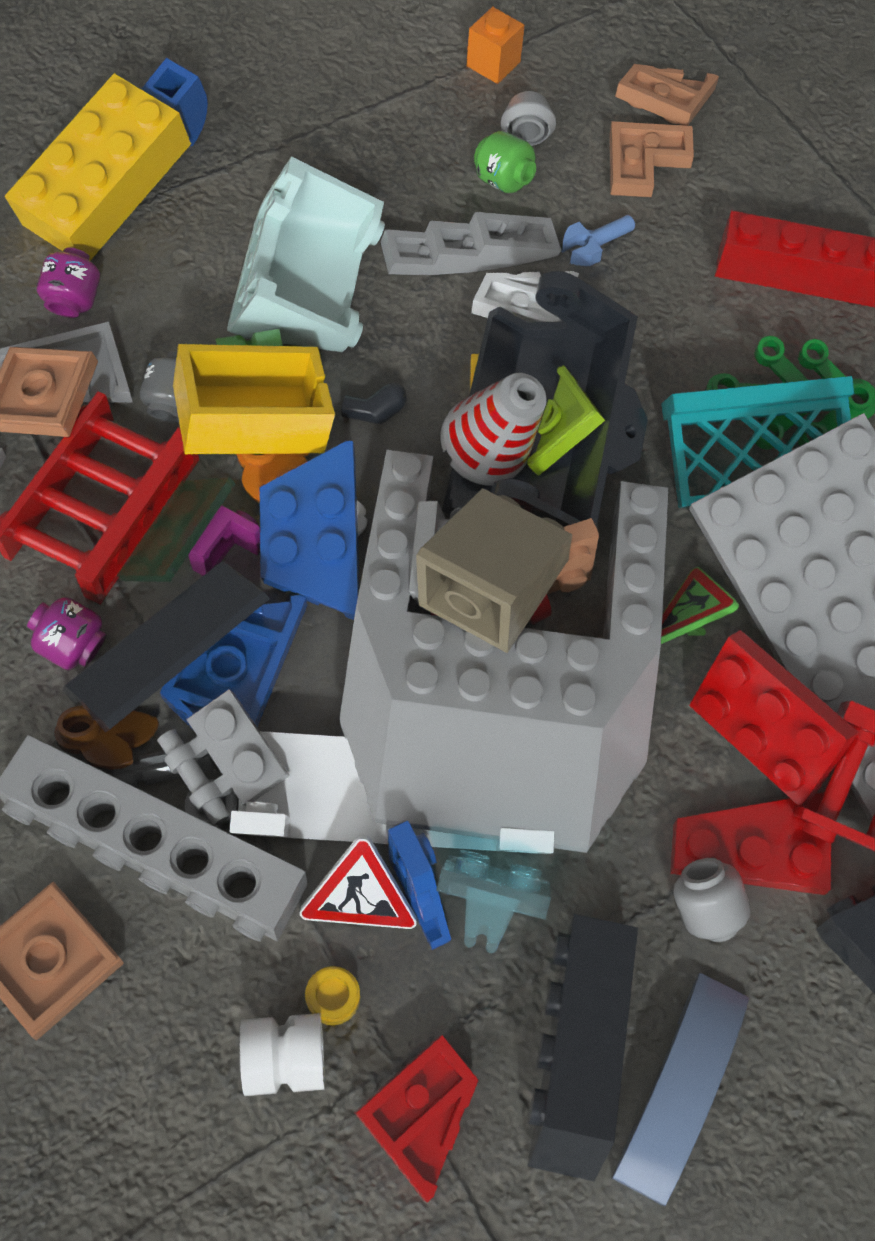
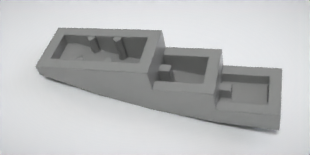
M475 212L469 224L430 221L425 232L385 229L380 241L388 274L439 275L485 271L558 256L561 252L551 218Z

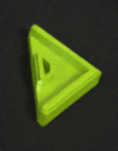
M564 365L557 369L560 380L553 400L549 399L538 429L541 438L537 450L527 460L528 466L538 476L605 421L574 376Z

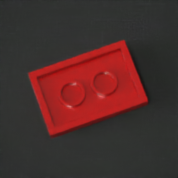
M741 630L727 638L689 705L799 807L812 800L859 733Z

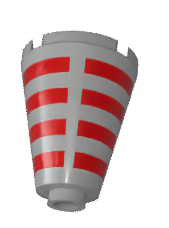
M514 373L465 398L450 410L442 424L440 437L443 452L447 450L452 459L450 465L457 473L474 483L493 485L498 480L513 479L525 467L546 406V393L541 383L531 375Z

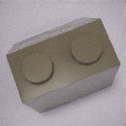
M482 488L416 554L419 606L508 653L568 562L572 534L565 531L563 526L555 520L540 518L522 509L510 497L504 495L497 496Z

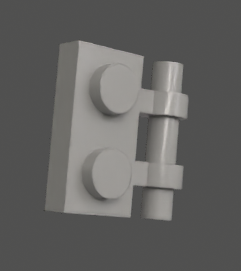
M231 690L226 691L186 719L196 733V738L184 744L176 730L172 729L162 734L157 740L167 755L164 758L165 763L173 774L179 773L191 791L192 795L189 797V800L197 812L204 811L213 826L221 824L231 816L221 800L234 791L241 803L246 806V802H254L290 776L237 696ZM208 753L223 774L212 782H209L196 762Z

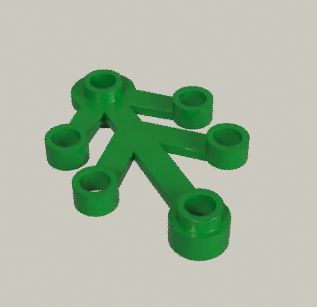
M766 336L760 340L754 352L755 359L760 365L769 367L784 383L808 381L783 355L785 348L779 338ZM818 339L808 340L799 351V363L808 370H814L822 379L846 377L827 358L829 350L823 341ZM771 347L776 352V356L766 355L762 348ZM807 350H815L819 354L820 359L810 358ZM720 373L709 380L704 391L718 390V385L738 388L766 384L739 383L734 376ZM852 379L854 394L859 396L864 404H857L852 400L851 396L848 397L851 420L863 413L869 419L875 413V388L865 380ZM831 410L820 422H812L811 425L822 434L838 427L836 410ZM801 413L799 415L803 418L807 413ZM785 415L776 416L766 429L773 431L775 436L781 440L784 433L794 423ZM805 432L798 440L799 446L810 442ZM761 436L755 442L758 447L765 450L775 448Z

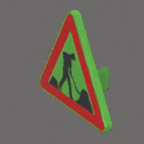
M700 567L692 569L662 613L661 644L685 633L689 636H704L706 630L702 626L735 612L739 607L738 602Z

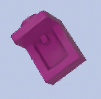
M219 504L204 525H197L188 538L186 548L192 570L204 576L223 560L234 544L258 555L260 552L261 530L256 520L243 511L237 510L233 512Z

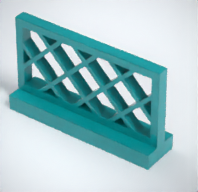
M852 376L677 393L661 403L663 421L668 420L678 508L690 507L692 503L719 490L721 486L725 487L732 483L727 478L741 461L753 471L763 467L747 454L760 436L779 451V454L774 459L776 460L793 451L792 447L804 432L813 439L823 435L811 425L819 412L836 410L837 426L850 421L848 397L854 395ZM801 413H810L806 419L799 415ZM785 415L799 427L786 444L766 429L776 416ZM766 417L762 424H760L754 419ZM732 420H741L755 431L742 449L722 434ZM712 422H722L717 429L710 424ZM697 424L711 436L698 454L683 443L681 426ZM715 441H718L736 456L723 474L703 459ZM685 456L691 460L687 468ZM696 466L716 480V483L706 495L690 496L688 476Z

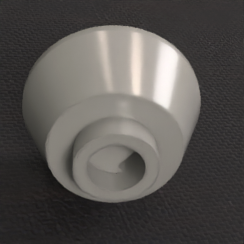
M524 91L516 94L510 100L501 118L502 131L509 132L527 141L531 146L545 141L552 135L556 127V117L547 99L534 91Z

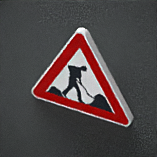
M365 834L359 835L300 909L301 918L312 921L404 929L414 928L417 921L414 911L371 838Z

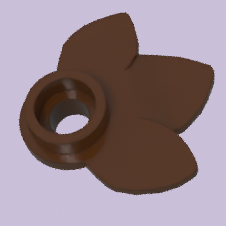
M74 706L65 710L59 716L54 735L58 746L63 751L71 754H82L91 766L114 770L133 764L134 758L131 749L148 742L158 729L159 722L153 716L132 711L110 730L104 732L83 706Z

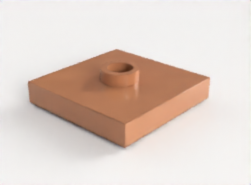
M9 347L0 369V432L70 437L98 364V360L93 352Z
M54 881L0 926V999L36 1041L124 964L121 958Z

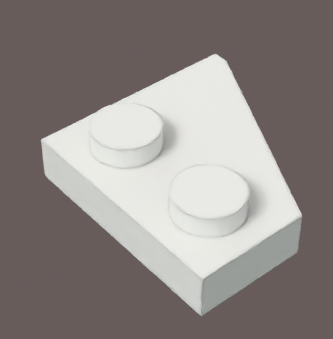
M565 271L576 277L579 275V273L574 271ZM523 272L517 275L486 273L473 300L471 313L488 318L490 311L497 307H502L527 323L561 321V319L543 309L536 302L535 295L541 277L540 272Z

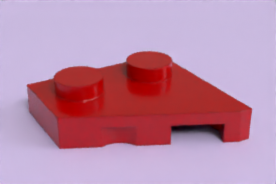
M443 1035L438 1036L354 1112L425 1202H429L435 1195L438 1187L436 1183L449 1150L452 1151L460 1130L459 1123L464 1110L469 1106L479 1081Z

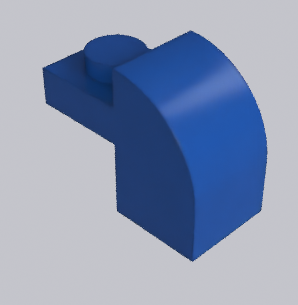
M166 58L141 90L179 112L191 142L190 146L192 147L198 139L206 120L208 109L207 95L197 75Z

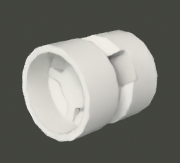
M321 1013L289 1016L285 1025L281 1026L277 1024L273 1017L241 1020L240 1067L244 1096L276 1094L281 1084H288L293 1092L325 1090Z

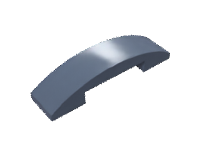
M702 973L697 975L677 1022L679 1024L639 1121L633 1126L612 1179L660 1205L666 1206L692 1152L723 1078L743 1022L749 997Z

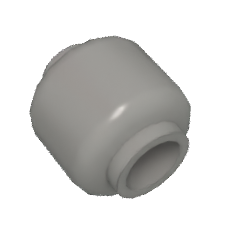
M704 858L690 863L684 868L674 884V898L683 925L691 935L714 942L726 941L734 937L750 918V903L741 875L733 866L720 860Z

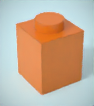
M495 7L490 8L469 28L466 66L498 84L521 62L525 24Z

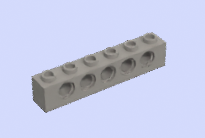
M27 735L0 776V799L5 804L2 811L13 819L25 825H30L34 819L48 826L47 833L62 844L75 848L77 843L80 842L94 849L95 851L92 856L104 865L120 871L123 865H126L140 872L141 875L138 879L160 893L167 894L169 889L172 888L188 896L185 901L188 906L208 917L213 918L216 912H219L235 920L232 925L233 928L253 940L261 941L265 935L278 942L308 886L304 870ZM59 789L70 790L68 797L62 803L47 805V800L54 791ZM100 812H115V817L109 825L102 828L91 827L94 817ZM148 833L162 835L160 843L154 849L149 851H139L136 849L137 843L142 836ZM195 855L208 858L207 866L200 873L189 875L182 872V866L188 858ZM248 878L256 883L252 893L244 898H233L228 895L230 885L237 879Z

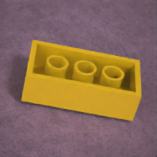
M114 73L4 197L24 227L61 251L64 248H75L89 255V261H91L187 150L191 142L178 111Z

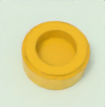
M330 966L320 969L310 978L306 986L305 1000L308 1010L311 1014L321 1013L322 1023L326 1025H339L348 1021L356 1013L360 1003V988L356 978L348 970L341 967Z

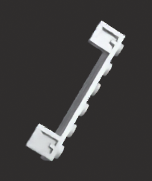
M260 731L290 776L254 802H246V806L239 800L238 811H231L230 833L354 842L359 835L365 834L371 838L373 843L388 844V829L395 826L374 822L367 802V794L358 777L355 760L347 738ZM412 828L416 836L424 833L432 847L551 854L554 850V831L501 828L500 839L493 840Z

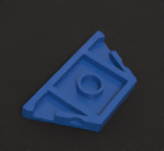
M345 441L260 487V573L264 584L284 592L291 591L305 596L310 603L318 606L323 604L344 613L345 617L354 620L360 589L356 463L353 441Z
M293 595L289 602L263 604L167 682L160 691L163 701L192 729L186 719L226 691L231 690L258 727L307 608V597Z

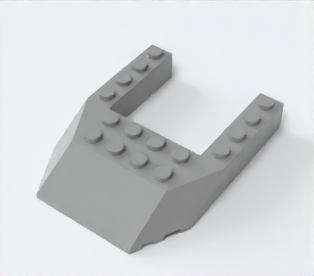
M386 450L356 604L340 712V725L354 757L358 777L367 794V802L374 822L397 826L409 821L411 827L415 829L493 840L500 839L501 828L554 831V848L587 853L598 837L602 827L608 818L612 816L622 797L647 762L661 648L668 488L621 481L612 515L603 639L524 628L509 652L506 653L439 616L410 612L412 597L409 593L418 502L429 501L433 456Z

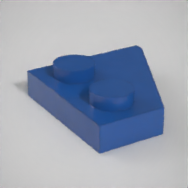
M409 821L388 829L390 864L431 949L434 950L451 941L435 881V872L432 867L433 864L437 863L436 856L426 835L421 833L416 836Z

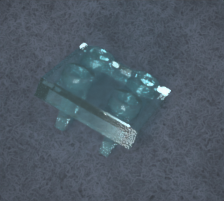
M460 850L458 857L448 855L442 867L436 891L466 899L464 943L467 947H473L477 936L484 934L487 937V952L494 953L514 912L546 920L551 892L550 881L541 879L542 871L520 864H511L510 871L489 866L491 858L488 856Z

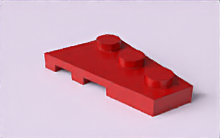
M825 792L815 794L812 800L802 807L817 812ZM791 798L677 818L673 824L670 874L681 875L684 868L690 863L699 859L715 858L733 866L741 875L744 884L826 895L831 890V843L803 831L806 821L793 816L798 805Z

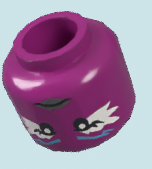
M64 248L63 252L50 253L44 259L36 290L39 297L44 301V307L47 310L63 317L75 318L79 316V313L87 312L92 308L100 282V272L89 261L90 257L88 254L79 249Z
M67 596L55 600L50 606L42 602L34 611L27 624V628L34 631L30 643L33 651L67 671L79 665L86 668L99 652L107 636L106 633L101 631L103 624L101 617Z

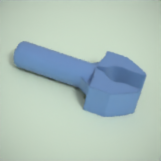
M626 215L596 230H587L579 221L567 228L561 252H565L576 245L583 246L572 251L570 263L580 266L596 264L601 261L603 250L600 246L633 231L635 221L630 215Z

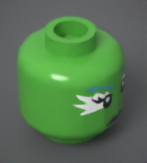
M497 131L485 137L476 148L474 162L478 177L484 183L504 193L517 192L529 184L535 176L536 157L534 148L527 141L509 132Z

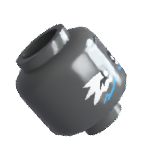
M175 351L168 352L167 357H156L149 361L140 390V399L148 407L147 413L159 420L171 423H179L173 389L177 352Z

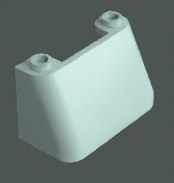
M291 156L266 194L257 213L227 331L235 335H241L243 338L251 339L254 332L279 329L282 344L318 347V349L343 352L348 346L353 348L361 336L363 323L359 322V312L350 307L362 253L369 244L373 246L377 244L384 230L385 223L380 220L384 202Z

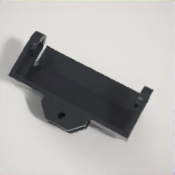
M551 271L540 277L535 299L539 306L563 321L527 323L502 307H497L490 311L469 396L511 374L525 373L533 376L541 383L546 393L547 405L549 399L553 400L560 380L557 369L564 365L574 376L605 421L539 476L526 463L525 467L513 479H502L494 482L493 485H482L464 478L452 467L442 511L449 515L454 509L463 508L483 488L497 496L504 495L510 497L522 509L540 518L555 520L563 527L592 518L597 527L607 473L618 472L641 459L648 418L635 389L625 384L638 316L578 277L567 272ZM538 431L529 457L537 450L541 434Z

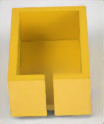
M178 344L173 389L185 454L325 453L335 412L328 385L324 383L325 374L318 347Z

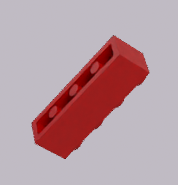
M731 210L719 247L715 277L875 307V237Z

